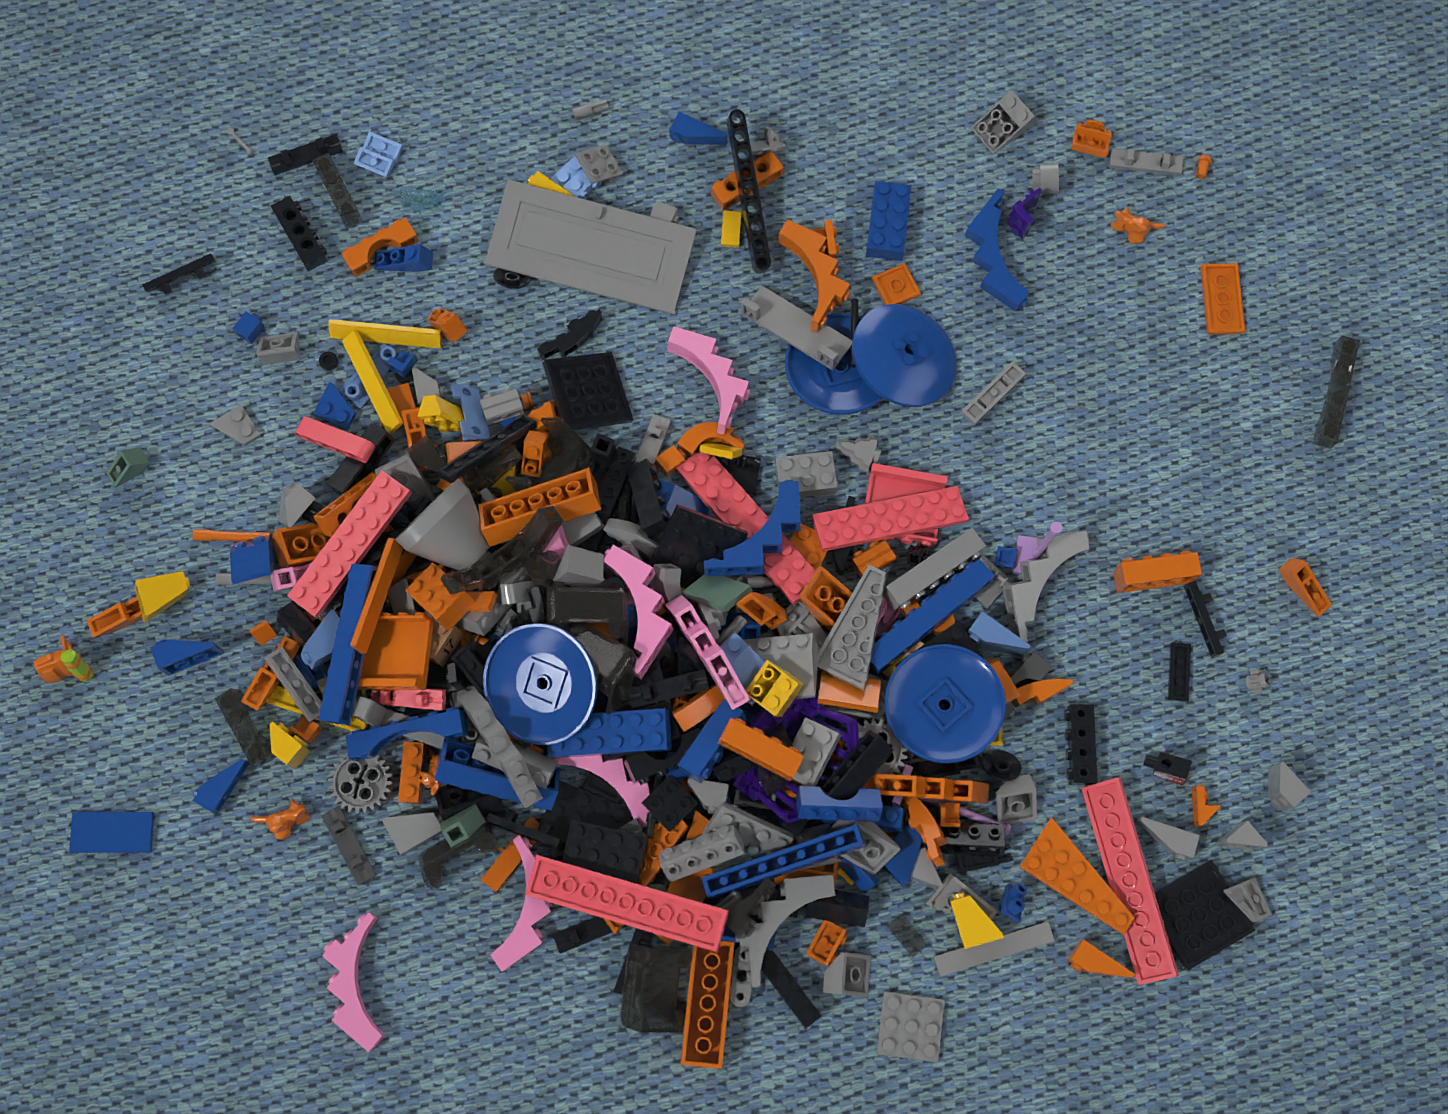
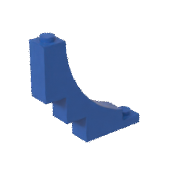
M998 188L969 225L965 236L980 246L972 262L988 272L982 280L980 288L1017 312L1020 307L1023 309L1029 301L1027 299L1029 291L1012 276L1000 253L998 224L1002 211L999 207L1004 201L1002 199L1004 192Z
M785 480L779 482V493L775 508L764 526L743 543L723 550L724 560L714 558L704 561L705 576L764 574L763 553H782V532L800 531L799 481Z

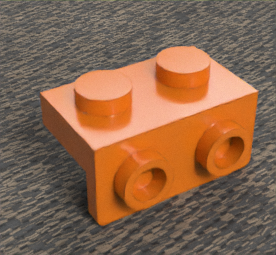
M825 220L824 228L813 229V231L827 237L826 245L828 248L825 254L836 259V254H839V244L835 243L834 238L837 237L836 226H833L832 220Z
M823 920L805 955L827 967L829 963L832 964L837 958L838 954L835 951L839 945L843 946L848 937L845 935L847 930L830 921Z

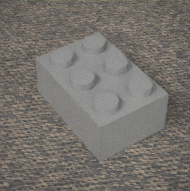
M832 451L775 458L778 492L779 482L793 480L799 481V498L836 494L837 481Z

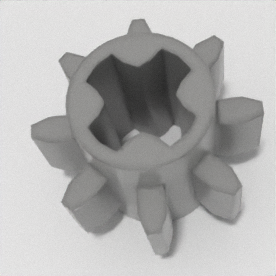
M1259 669L1250 671L1251 675L1246 677L1247 688L1253 690V693H1265V688L1270 687L1268 673H1263V670Z

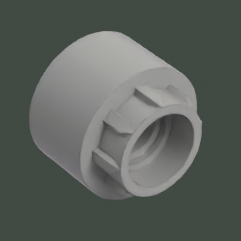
M1058 162L1040 163V167L1032 169L1033 189L1036 191L1038 188H1041V195L1059 194Z

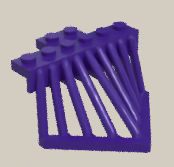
M816 697L794 699L782 717H775L762 707L748 726L752 729L753 727L758 728L764 732L775 725L783 723L793 743L806 717L841 734L840 739L847 742L848 752L836 746L833 753L843 759L859 743L858 722L848 716L821 707L823 704H819ZM820 714L846 724L847 733L816 719L814 716ZM829 759L826 765L833 771L839 767L831 759ZM758 766L730 780L729 783L754 801L758 797L787 823L801 820L798 819L796 801L777 787L770 778L773 776L797 795L799 786L793 781H789L762 766ZM823 772L820 779L826 782L830 776ZM766 787L793 810L784 811L763 792V788Z

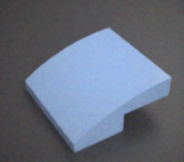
M369 131L363 148L360 147L353 164L388 177L404 146Z

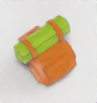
M64 635L60 636L62 650L46 654L33 661L39 676L49 684L59 682L69 676H74L83 682L90 681L93 677V671L90 666L72 649L71 643Z

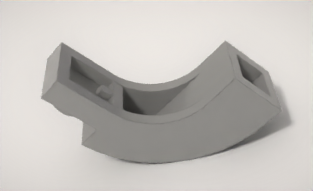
M673 564L654 565V587L656 592L662 595L665 603L680 595L684 597L680 587L681 568ZM686 598L693 607H698L697 601Z

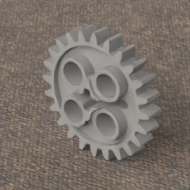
M874 718L871 724L864 720L863 727L858 723L859 740L869 730L876 734L884 733L887 736V743L891 744L894 749L891 753L893 761L891 763L884 762L875 774L893 775V771L899 774L900 771L897 767L905 766L901 759H907V756L902 754L907 749L902 747V744L894 736L889 724L883 725V719L879 721V724H876Z
M346 753L347 759L344 760L340 757L341 764L334 763L333 765L337 769L336 771H330L334 775L333 778L328 779L329 782L333 783L328 789L334 790L330 796L332 798L338 797L334 803L337 805L342 803L340 808L344 810L348 807L349 813H352L354 809L357 815L360 814L361 809H363L365 814H368V808L376 811L375 805L377 804L382 807L381 800H388L385 794L392 793L388 786H392L394 783L388 781V779L392 778L393 775L387 773L391 767H384L387 762L385 759L379 762L381 758L379 754L374 758L353 761L348 759V753ZM359 765L358 773L351 774L352 766ZM368 765V768L364 773V767ZM372 771L378 772V777L375 780L369 779V774ZM363 779L365 783L359 785L357 780ZM351 783V792L344 793V786ZM369 789L371 796L368 799H363L362 793Z

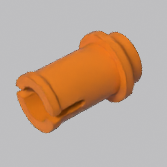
M1201 155L1197 160L1198 167L1195 177L1206 179L1212 160L1209 155Z

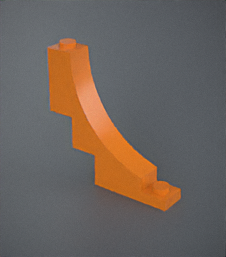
M875 774L863 787V789H880V795L980 804H988L989 784L976 781Z

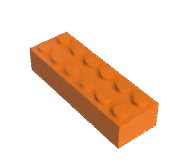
M590 468L479 504L481 531L490 547L601 510L597 483Z
M721 941L718 952L693 945L681 1065L722 1069L734 942Z

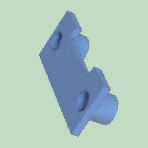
M385 343L371 356L381 378L391 370L387 364L389 359L387 355L390 354L395 359L398 356L395 350ZM357 371L338 390L360 410L370 400Z
M452 383L453 401L458 407L462 408L465 421L459 423L463 441L486 440L490 437V433L480 403L479 390Z

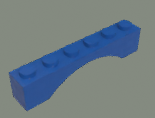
M457 707L446 709L444 713L431 712L422 718L420 716L410 717L405 722L392 721L388 726L384 727L383 725H375L371 727V730H354L352 734L345 735L348 759L360 761L373 758L389 742L408 733L432 732L447 739L468 736L465 712Z

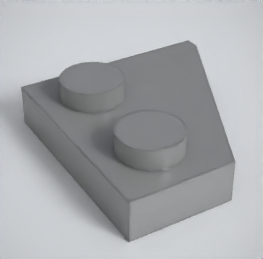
M1255 877L1224 890L1225 894L1253 923L1272 915Z

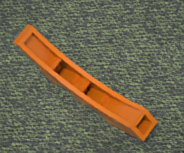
M787 219L779 232L778 243L797 255L810 270L815 280L818 292V305L811 320L810 330L817 333L820 327L825 326L828 313H832L835 306L841 307L844 301H848L851 295L849 291L850 283L837 278L839 268H837L838 260L825 254L828 248L826 245L827 237Z

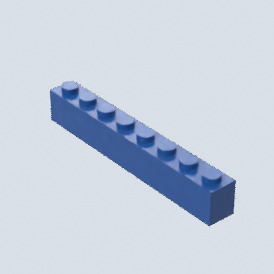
M980 559L975 563L970 562L967 564L964 572L961 574L956 573L950 579L949 584L946 586L944 584L935 591L936 594L933 597L928 596L921 602L922 606L918 609L913 608L906 615L907 618L903 621L901 619L892 626L893 629L888 633L885 631L877 638L878 641L873 646L869 667L876 676L881 674L993 582L995 575Z
M351 564L348 583L344 593V602L340 612L339 625L336 631L335 644L332 650L331 663L328 669L327 682L324 688L323 701L319 710L318 720L348 726L351 723L365 654H360L350 646L377 570L372 565Z
M856 824L702 877L707 898L715 899L730 894L733 891H738L864 848L866 844L861 829Z

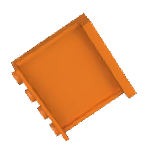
M399 612L398 615L381 613L367 653L364 655L357 690H426L434 619L427 617V614L422 612H415V615Z

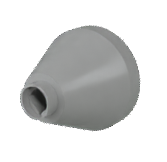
M459 478L447 487L395 539L410 553L462 573L469 570L474 576H477L494 559V556L488 551L490 546L481 531L480 515L471 492Z

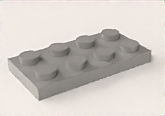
M725 802L721 803L703 830V834L710 833L722 826L734 823L744 841V854L754 859L786 849L794 839L793 833Z

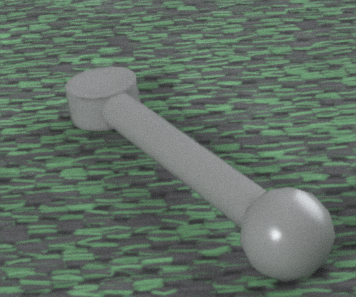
M228 128V135L233 136L246 150L248 155H252L253 149L248 148L235 134L233 128Z

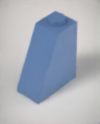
M334 609L329 611L306 642L301 652L303 662L309 665L311 669L332 658V650L340 620Z

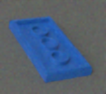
M72 812L69 853H152L154 812Z

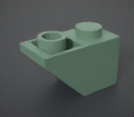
M474 804L441 822V832L450 847H453L468 839L485 822V819L477 805Z

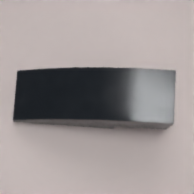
M978 754L973 758L957 763H936L931 761L917 763L921 777L939 778L961 774V770L980 768L981 759Z

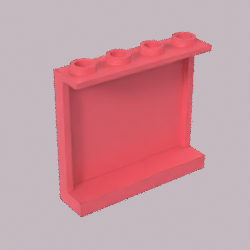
M872 463L865 504L944 489L948 476ZM938 529L884 540L894 541V539L902 540L901 542L904 544H913L914 542L931 548L937 543Z

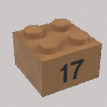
M424 611L427 617L434 619L428 612ZM434 619L429 660L444 667L463 638L464 633L455 625L447 631Z

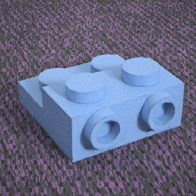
M576 156L550 178L573 194V197L586 200L590 191L597 189L602 181L590 183Z

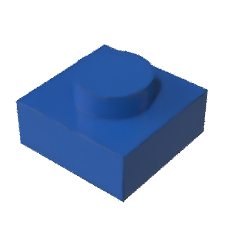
M998 546L994 565L1014 569L1018 550Z

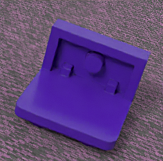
M1038 188L1036 191L1034 189L1031 190L1023 201L1019 200L1012 206L1013 210L1009 214L1010 218L1007 224L1011 227L1012 233L1021 239L1028 234L1034 219L1027 212L1037 204L1042 193L1041 188Z

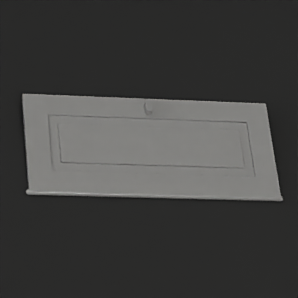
M508 179L486 260L483 261V264L675 315L677 313L675 310L697 229Z

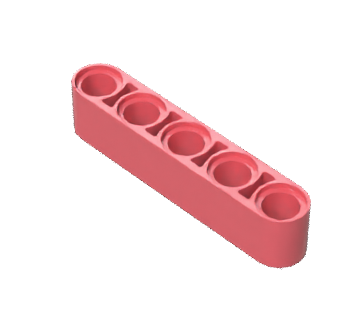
M305 416L294 432L298 437L363 463H367L376 447L372 442Z

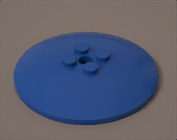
M883 305L868 312L855 328L852 338V354L856 368L866 384L882 398L901 406L922 407L938 401L951 388L957 369L953 345L942 327L924 312L906 305ZM905 348L910 349L912 355L906 353Z
M828 314L826 325L851 339V314ZM858 316V323L863 317ZM788 345L785 356V372L788 382L796 395L812 408L829 414L848 415L865 411L883 399L866 384L857 368L851 367V348L837 364L844 365L846 369L839 371L836 367L833 370L829 369L794 346Z
M533 623L517 627L501 637L492 648L486 661L483 676L486 701L490 705L496 719L504 727L505 731L513 737L530 744L551 745L572 737L590 718L597 699L595 667L584 646L566 630L545 623ZM542 677L545 678L548 682V686L546 688H543L540 685V679Z
M940 644L915 651L897 666L887 685L885 713L891 731L908 751L927 761L957 763L973 758L993 742L1001 729L1005 717V693L997 673L981 656L960 646ZM942 700L948 701L950 708L948 710L940 709L939 702Z

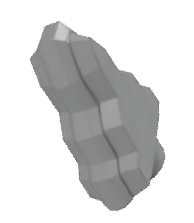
M869 436L867 439L859 437L855 441L849 439L837 440L835 444V449L842 455L848 456L851 463L858 465L859 470L866 473L869 472L872 463L877 464L881 449H877L879 438Z

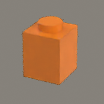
M673 445L657 456L655 460L664 475L669 477L676 472L678 466L685 462L684 458L686 456L680 448L676 449Z

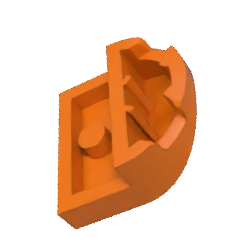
M1087 120L1083 124L1078 123L1072 139L1071 150L1106 158L1112 132L1111 130L1107 131L1104 128L1105 125L1096 120Z

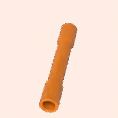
M194 529L192 534L193 540L251 542L258 536H264V538L272 537L271 532L251 533Z

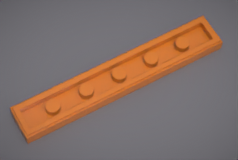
M388 538L350 643V646L360 654L367 653L403 551V547L394 538Z

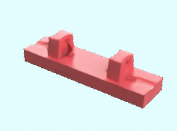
M426 688V690H371V700L382 705L442 711L445 710L446 690Z

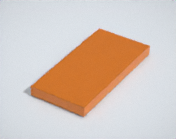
M1238 263L1201 264L1200 270L1207 335L1244 334L1245 323Z

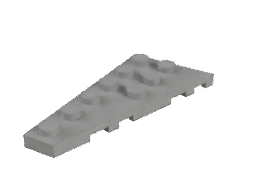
M868 565L818 653L817 669L862 691H865L887 577L886 572L871 565Z

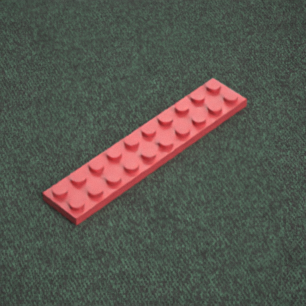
M698 451L676 468L678 474L718 520L748 532L746 540L756 534L769 519L714 455ZM782 533V553H763L764 573L794 606L801 601L798 597L815 573V570Z
M1121 777L1081 788L1110 888L1135 917L1125 932L1124 937L1138 985L1179 976Z
M539 855L536 856L525 895L715 952L719 950L729 914L728 910Z

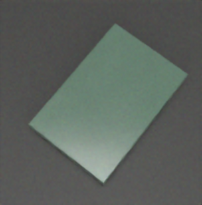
M704 574L683 590V595L691 600L727 612L739 600L751 593L752 588L751 585L726 576H705Z

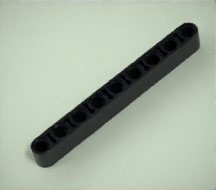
M735 109L729 114L727 129L751 264L756 273L762 274L769 269L771 257L746 117L743 111ZM732 117L739 118L740 123L733 122ZM735 135H741L743 141L736 140ZM738 153H744L747 158L741 159ZM741 171H748L750 177H744ZM746 188L751 189L753 195H747L744 190ZM748 207H754L756 213H750ZM756 224L759 227V231H753L751 225ZM754 243H761L763 249H756ZM758 260L764 261L765 264H766V267H764V268L759 267L757 261H758Z

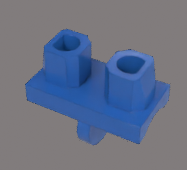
M1008 883L1005 886L1003 901L999 903L1000 914L1005 917H1011L1014 922L1018 923L1021 920V914L1025 907L1024 896L1027 894V888L1019 883L1015 886Z

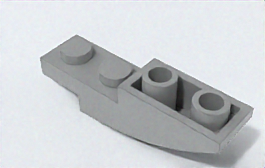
M609 518L603 528L610 537L615 538L622 545L631 541L636 550L639 548L644 555L650 558L661 538L659 535L650 537L642 530L640 525L620 519Z

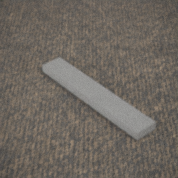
M1049 922L1005 934L1002 939L966 949L963 947L934 956L933 959L939 977L1053 942L1055 940Z

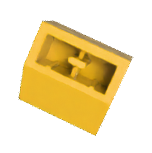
M436 395L423 396L418 418L424 420V423L427 425L438 427V430L443 433H449L450 431L461 432L459 423L465 421L461 408Z
M766 660L746 689V693L775 717H782L805 684L789 672Z
M272 721L270 723L271 753L296 770L311 752L306 748L309 744L297 735L291 736L294 732L281 722L277 725Z

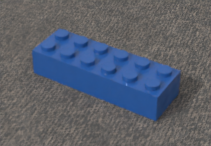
M663 708L592 713L586 724L572 737L559 743L548 745V757L568 758L642 753L644 751H672L670 710Z
M444 738L438 756L434 781L521 803L502 770L472 758L475 749L474 745ZM556 767L546 789L536 785L542 799L532 804V806L552 810L558 794L560 768Z

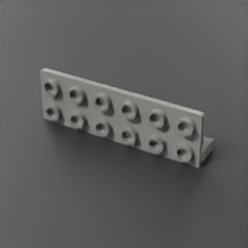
M761 286L751 300L744 297L740 302L742 315L831 370L837 366L852 346L851 339L826 324L824 327H820L817 333L810 330L813 316L764 286Z

